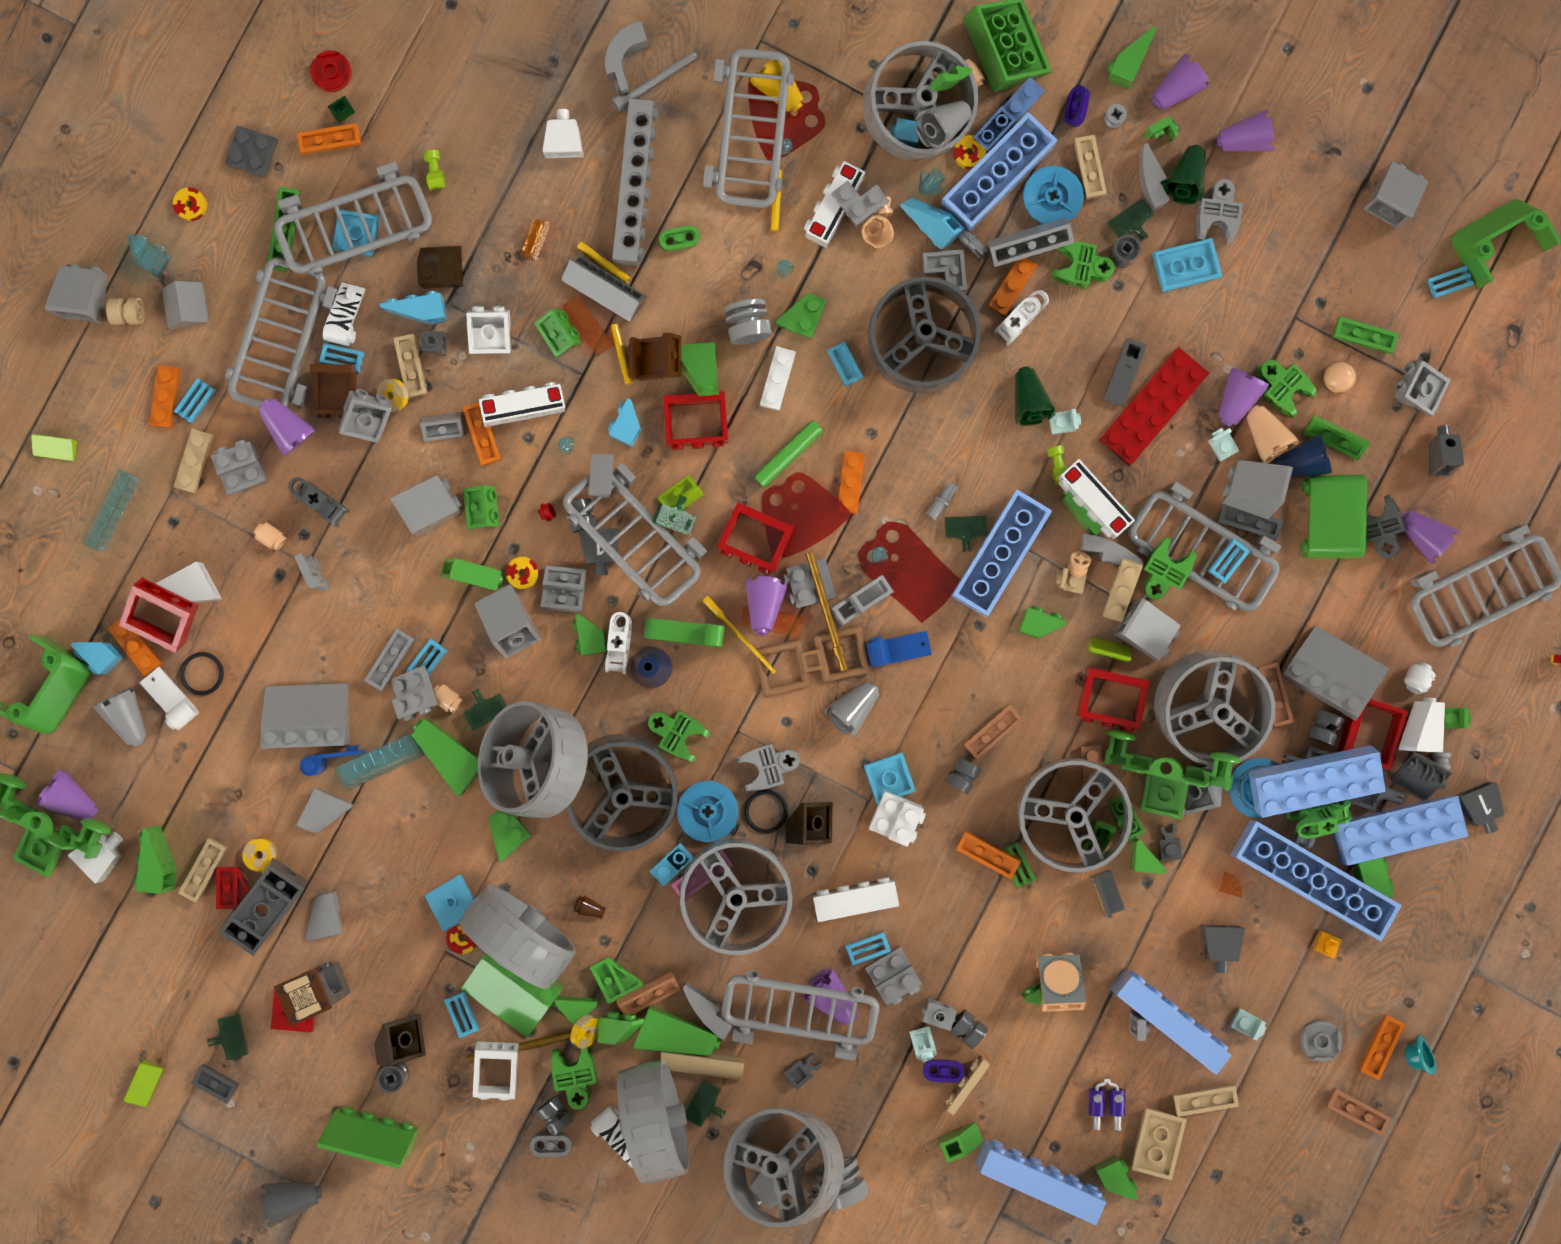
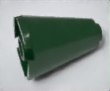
M1192 145L1186 148L1164 183L1163 189L1167 196L1171 195L1174 197L1173 201L1176 203L1192 205L1197 200L1201 201L1203 198L1206 151L1200 145Z
M1029 366L1019 368L1015 374L1016 424L1020 422V426H1031L1042 423V419L1045 417L1050 420L1055 416L1056 410L1035 369Z

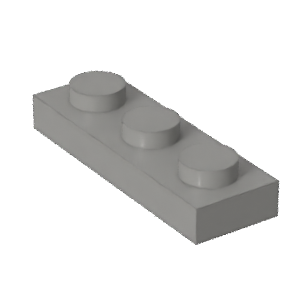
M396 628L364 681L378 690L384 691L416 639Z

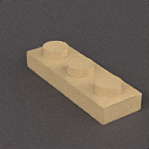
M1095 135L1075 138L1074 146L1085 199L1106 196L1107 191Z
M409 334L393 338L403 384L408 390V399L427 395L428 392L415 335Z
M191 429L174 483L175 488L196 494L214 435Z
M1122 558L1102 612L1103 617L1119 622L1123 621L1143 567L1141 563Z
M208 838L178 894L198 903L216 872V867L221 863L229 847L212 838Z
M980 1056L979 1059L976 1058L969 1067L971 1069L967 1076L964 1075L963 1079L958 1082L957 1086L959 1087L955 1093L951 1092L946 1098V1110L953 1116L990 1066L989 1061L983 1056Z
M1234 1084L1172 1094L1177 1117L1239 1107L1236 1086Z

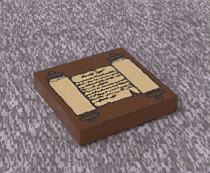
M316 968L274 986L290 1026H294L332 1008Z

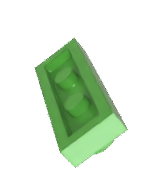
M1339 317L1337 318L1332 338L1391 355L1394 353L1399 333Z
M1313 415L1303 430V435L1309 438L1320 435L1324 445L1356 460L1360 459L1369 446L1368 440Z

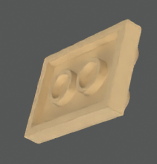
M1145 1107L1130 1169L1172 1180L1187 1119Z

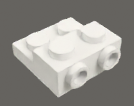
M473 306L472 310L466 313L469 354L510 353V310H505L504 306H493L492 310H484V306Z
M884 790L868 828L908 847L910 842L914 843L917 837L915 829L918 824L923 823L926 813L923 812L924 808L922 805Z

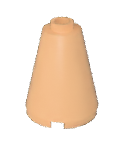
M1257 405L1248 411L1246 419L1263 463L1273 462L1275 458L1299 444L1297 437L1264 406L1259 407Z

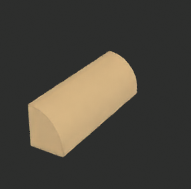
M661 1052V1060L667 1063L670 1071L742 1080L745 1058L715 1054L706 1056Z

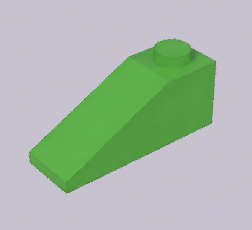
M1153 26L1123 50L1115 61L1111 60L1106 70L1109 72L1108 81L1126 89L1131 87L1157 27Z

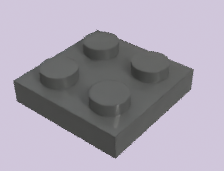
M237 125L225 164L229 167L266 178L278 139Z

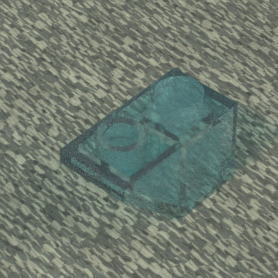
M128 233L127 239L135 264L160 278L171 259V256L166 253L167 249L158 243H155L154 246L149 244V239L138 233L136 236Z

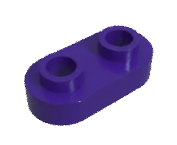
M1082 85L1073 87L1068 96L1064 119L1072 127L1080 126L1084 122L1087 113L1090 92Z
M932 1059L926 1061L923 1065L925 1078L932 1082L956 1083L961 1081L965 1074L963 1065L957 1060ZM931 1066H935L937 1068V1070L934 1073H931L929 1071V1068ZM952 1067L957 1068L955 1074L950 1073Z

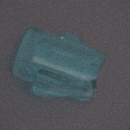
M935 168L929 173L923 170L920 173L919 191L922 194H941L944 189L940 184L945 179L944 175Z

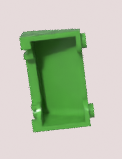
M1306 476L1302 482V491L1305 492L1306 496H1309V535L1301 542L1300 549L1301 553H1303V558L1341 560L1362 558L1366 549V476Z

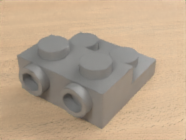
M1412 360L1404 367L1405 375L1403 379L1395 385L1396 393L1394 397L1407 406H1414L1427 416H1434L1451 380L1423 360Z
M357 389L356 392L349 391L343 407L344 414L338 428L339 434L379 443L392 410L390 401L384 395L370 396L361 389Z
M246 440L235 442V447L227 449V447L216 449V454L211 456L217 475L221 477L228 496L268 482L255 445L251 442H246Z
M826 559L817 560L827 599L837 598ZM804 563L786 568L787 573L783 574L787 586L790 585L792 593L789 594L791 604L796 605L797 609L820 603L809 564Z
M425 666L390 679L396 695L392 703L398 719L404 718L405 721L417 717L416 713H419V715L431 712V707L438 705Z
M900 946L865 966L867 973L886 1005L891 1004L894 1006L903 1000L901 998L903 995L917 993L920 990L919 986L922 985Z

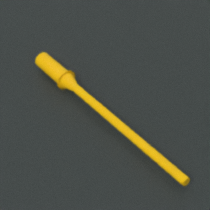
M706 596L702 602L714 613L715 617L723 620L774 674L776 670L729 622L723 610L709 596Z

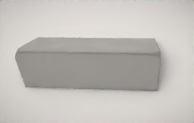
M461 412L421 418L420 426L424 442L465 436Z
M591 455L589 496L609 498L611 495L614 455Z

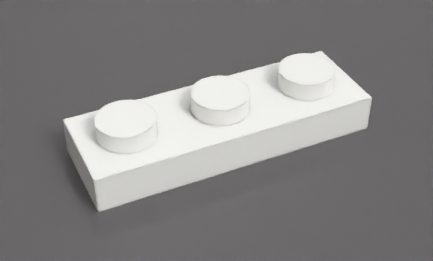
M776 346L760 406L780 411L796 351Z

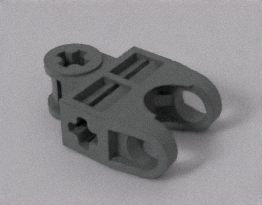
M296 477L289 482L288 489L292 495L319 513L320 516L335 527L339 526L338 523L345 513L350 512L345 506L309 481ZM297 481H301V482L297 485L296 492H295V491L293 490V485H294V483L297 482Z
M1389 494L1384 496L1386 505L1380 517H1373L1366 511V532L1380 529L1366 534V543L1374 541L1378 554L1383 558H1392L1400 552L1401 544L1397 533L1407 530L1402 513L1393 497ZM1399 522V524L1385 528V526ZM1386 542H1388L1389 545L1394 546V548L1391 549V553L1389 552V550H1384V547L1387 545Z

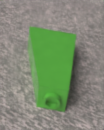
M429 718L419 719L413 727V730H415L412 734L413 738L457 796L463 795L478 775L479 756Z
M651 1005L633 1048L711 1056L713 1050L717 1052L721 1039H718V1036L707 1027Z

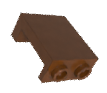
M668 332L662 333L661 337L645 339L631 337L629 339V378L647 381L681 377V336Z
M310 364V372H313L314 409L311 410V414H318V418H330V414H338V418H342L344 414L343 407L349 391L356 392L357 390L356 365Z

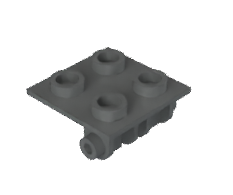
M1415 751L1391 777V780L1427 800L1437 789H1444L1447 786L1448 782L1445 780L1452 772Z

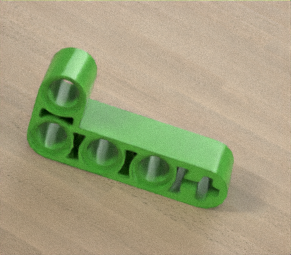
M646 618L643 638L723 647L725 626Z

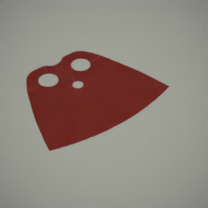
M750 81L748 82V94L766 96L753 86ZM795 81L800 93L802 91H809L812 99L808 103L801 102L803 106L797 110L798 114L796 116L791 115V111L789 113L786 111L781 158L810 141L825 127L824 114L818 108L819 93L812 84ZM749 98L751 116L777 119L778 104L774 101ZM815 115L817 117L818 123L815 127H808L806 125L805 119L807 116ZM752 120L757 138L775 139L776 123ZM759 142L766 159L772 161L774 144Z
M800 472L787 477L783 485L770 487L763 493L762 510L764 514L795 528L782 558L817 544L838 529L852 515L829 491L811 477ZM796 480L802 481L805 485L801 493H795L792 490V484ZM774 493L780 494L783 498L779 506H773L770 503V497ZM792 502L798 504L796 510L791 508ZM765 525L773 557L784 533Z

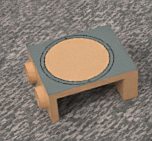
M1064 953L1053 956V954L1038 956L1036 968H1039L1043 997L1041 1001L1042 1012L1084 1010L1086 997L1080 954Z

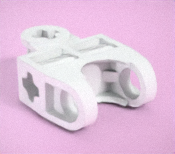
M1042 290L1033 292L994 330L995 334L998 333L1007 342V346L1048 305L1049 297L1046 292ZM1039 294L1043 296V305H1041L1040 301L1036 297H1034L1035 295Z
M623 612L613 614L610 619L608 652L605 662V672L607 673L609 671L627 673L632 620L630 616ZM625 617L626 624L619 628L617 626L618 618ZM621 640L622 644L617 645L616 641ZM611 662H620L623 663V665L611 664Z

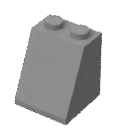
M1391 162L1385 168L1362 209L1398 229L1413 217L1429 181L1425 180L1421 174L1409 171L1403 164Z
M68 264V267L59 266L45 304V310L62 319L102 323L108 275L102 272L101 268L88 266V269L81 268V266L76 264Z
M1238 460L1227 471L1226 477L1229 479L1222 489L1221 494L1224 495L1222 503L1269 520L1284 504L1293 467Z
M438 475L391 498L410 532L420 538L462 513L459 508L462 504L456 495L452 496L449 492L451 486L445 478L441 479Z
M511 584L501 587L497 592L485 596L480 601L474 603L491 643L505 659L542 640L518 593Z
M1141 598L1134 600L1123 621L1115 631L1114 636L1154 661H1159L1168 654L1170 649L1167 647L1171 641L1174 642L1179 636L1180 631L1178 629L1181 625L1147 600Z

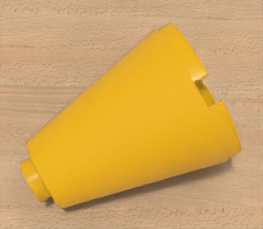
M770 60L756 73L781 76L782 64L780 61ZM750 78L749 81L766 96L779 97L781 80ZM795 81L793 86L788 87L786 105L788 113L791 110L795 113L803 106L801 103L803 97Z

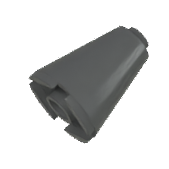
M315 1182L267 1183L261 1185V1189H265V1194L261 1195L265 1219L270 1218L271 1221L267 1223L268 1227L275 1226L318 1204V1199L322 1198L320 1185L316 1186Z

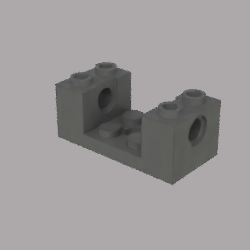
M272 857L260 873L256 883L236 908L234 907L224 920L218 933L254 956L303 892L307 880ZM261 904L265 905L268 908V912L263 915L258 914L256 907Z
M330 961L319 966L320 970L317 973L331 1005H334L351 993L339 962L332 965Z

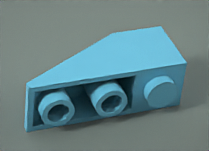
M910 198L900 205L905 214L912 218L919 229L925 232L933 244L940 250L949 246L965 229L951 213L916 199Z
M429 291L424 296L419 297L417 295H408L402 300L395 298L387 299L385 303L379 304L380 308L385 312L428 325L448 321L444 297L441 293H437V291Z

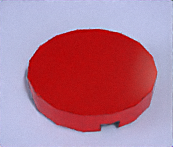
M327 50L319 53L316 56L317 58L312 61L310 74L312 80L320 89L326 92H337L348 85L352 76V69L345 56L337 51Z

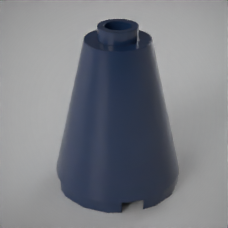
M1320 435L1309 438L1273 460L1275 465L1293 467L1290 478L1332 473L1330 460L1325 451L1326 447Z
M648 647L635 655L631 664V672L636 682L641 686L657 688L665 684L672 672V663L669 656L663 650ZM647 663H650L652 665V669L650 671L646 670Z

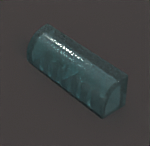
M118 469L82 542L83 544L94 550L105 551L140 478Z
M409 734L336 767L335 770L344 786L350 790L425 755L412 734Z

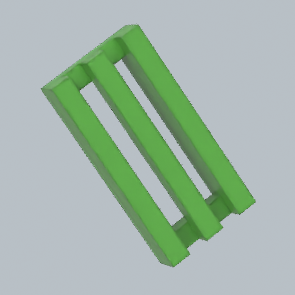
M1016 842L1002 850L1015 856L1012 849L1016 848L1029 875L1026 878L1019 864L1017 870L1022 881L1019 882L1015 874L1012 878L1018 889L1023 885L1029 884L1031 881H1035L1036 878L1019 843Z

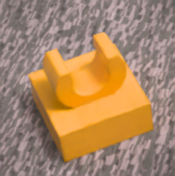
M1320 930L1313 950L1335 958L1342 939Z

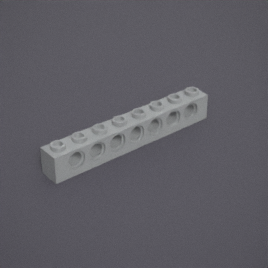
M629 98L612 257L614 264L638 266L639 260H643V248H640L641 240H645L646 229L642 227L643 220H647L648 209L645 208V200L649 201L650 188H647V180L651 181L652 176L649 160L653 161L654 148H651V141H655L656 128H653V122L657 121L658 108H655L654 101ZM640 120L647 121L645 126L637 125ZM637 140H644L645 144L639 147L635 145V142ZM635 160H642L643 164L636 167L633 165ZM635 179L641 181V184L636 187L630 184ZM633 199L639 201L638 205L635 207H631L628 205L629 202ZM630 219L637 221L633 227L627 226L626 223ZM628 239L635 241L631 247H626L624 243Z

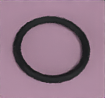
M199 652L189 656L184 661L180 677L183 686L189 692L196 695H208L219 688L224 677V671L217 657L207 652ZM196 657H208L219 668L218 682L207 691L194 690L185 680L186 666Z
M772 790L758 791L750 796L746 802L745 819L750 827L757 832H775L786 822L788 816L787 804L777 792ZM762 794L775 796L783 805V818L777 826L771 829L757 827L749 817L751 802Z

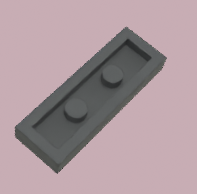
M1222 503L1216 523L1258 536H1266L1276 541L1283 520L1273 517L1268 520Z

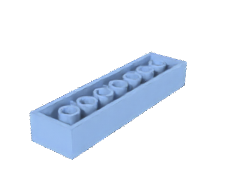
M1249 820L1230 856L1381 942L1402 906L1254 820Z

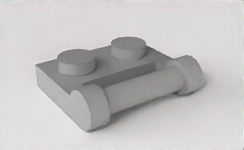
M303 553L294 556L309 588H317L321 591L329 588L328 580L323 579L319 569H321V566L316 558Z

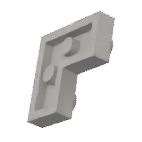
M846 181L831 194L856 227L889 203L888 198L877 184L860 196L850 182Z
M963 250L922 254L924 275L944 273L945 281L954 284L963 292L967 291Z

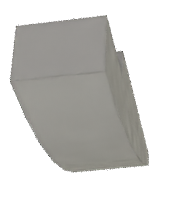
M1146 143L1139 152V177L1145 201L1150 212L1153 213L1166 206L1170 199L1162 187L1167 177L1148 143Z
M1090 534L1081 535L1079 552L1099 554L1098 562L1120 565L1122 558L1143 565V561L1134 553L1111 540Z
M881 575L831 608L834 622L838 628L894 592L884 576Z
M686 982L683 990L694 1012L714 1034L724 1040L733 1025L727 1023L722 1015L718 1013L721 1004Z

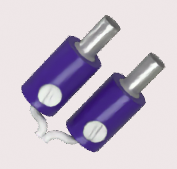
M1104 1079V1082L1097 1084L1096 1088L1089 1089V1115L1093 1116V1129L1100 1130V1116L1105 1115V1090L1099 1087L1108 1083L1110 1086L1115 1087L1110 1089V1115L1114 1116V1130H1121V1117L1125 1116V1089L1119 1088L1115 1083H1111L1110 1079Z

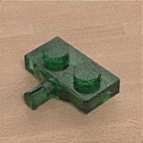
M1141 199L1111 219L1108 225L1118 238L1135 232L1140 240L1144 241V239L1148 238V235L1142 226L1154 214L1144 200Z
M679 495L676 506H667L659 503L652 522L690 536L697 516L689 514L683 509L688 498Z
M986 516L944 518L945 539L956 538L962 540V552H966V545L967 552H971L970 540L987 537Z
M478 688L471 692L477 703L471 709L463 712L472 731L491 722L500 711L507 707V704L501 693L492 698L484 699Z
M240 1013L219 1018V1036L208 1038V1046L221 1044L225 1051L226 1060L248 1055L249 1052Z
M703 1079L685 1112L687 1120L701 1127L711 1113L722 1119L726 1111L715 1106L717 1097L722 1089Z

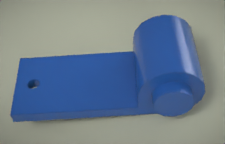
M927 631L884 640L879 636L869 638L870 643H866L871 668L932 655Z
M359 745L347 746L346 752L306 756L300 762V770L306 776L320 775L326 769V758L365 754L367 751L366 749L358 750Z

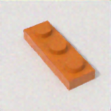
M357 123L297 133L301 155L362 145L359 125Z
M1028 258L1017 260L991 300L988 308L1005 318L1038 264Z
M158 365L149 420L150 426L172 429L181 369L178 367Z
M479 402L463 406L462 408L481 466L501 461L491 427H484Z
M844 451L837 512L858 513L865 453Z
M120 618L107 629L144 677H147L156 668L161 667L163 663L142 636L130 632L119 625Z
M967 830L956 849L1009 879L1013 878L1022 861Z
M1384 1014L1358 1070L1380 1080L1406 1024Z

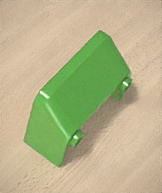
M1514 199L1452 235L1451 244L1463 265L1468 266L1469 269L1467 271L1471 274L1477 289L1494 280L1484 263L1494 255L1495 250L1490 239L1522 221L1532 230L1544 252L1561 243L1560 237L1543 211L1522 200Z
M30 635L29 639L46 649L42 654L41 664L51 673L30 706L24 703H13L8 706L4 702H0V715L13 723L42 734H51L58 729L91 677L92 671L88 668L89 664L86 661L79 659L75 654L46 636Z

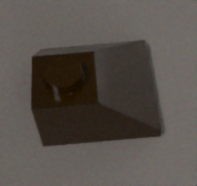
M461 246L420 248L417 260L418 284L422 289L463 287Z
M833 802L801 803L786 822L785 843L798 845L832 843Z
M420 1014L382 1024L374 1043L377 1065L392 1066L426 1055Z

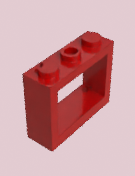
M720 391L719 394L711 396H698L697 393L663 396L666 444L668 448L683 450L684 446H692V449L704 448V445L712 444V447H724V443H729L725 391ZM719 403L722 436L673 439L671 407Z
M737 502L717 547L722 550L720 554L728 558H732V556L740 558L739 562L750 567L751 564L759 567L758 571L769 575L772 572L775 574L795 528ZM740 514L784 533L771 563L727 545Z
M142 577L132 585L119 625L130 632L144 637L148 641L164 647L166 650L176 653L186 642L199 605ZM139 597L182 617L176 635L134 616Z
M1086 668L1076 716L1082 717L1081 721L1093 723L1094 720L1102 721V726L1113 728L1114 724L1122 726L1121 730L1134 732V729L1141 728L1150 681L1094 668ZM1094 678L1140 688L1133 721L1087 712Z
M1370 699L1366 705L1367 707L1393 715L1380 756L1382 769L1390 770L1393 767L1394 761H1396L1395 752L1402 739V729L1407 724L1408 711ZM1365 708L1356 721L1347 716L1337 752L1353 749Z

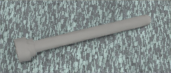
M691 52L625 96L617 95L611 99L613 105L619 113L627 110L629 98L636 99L696 60L697 54Z

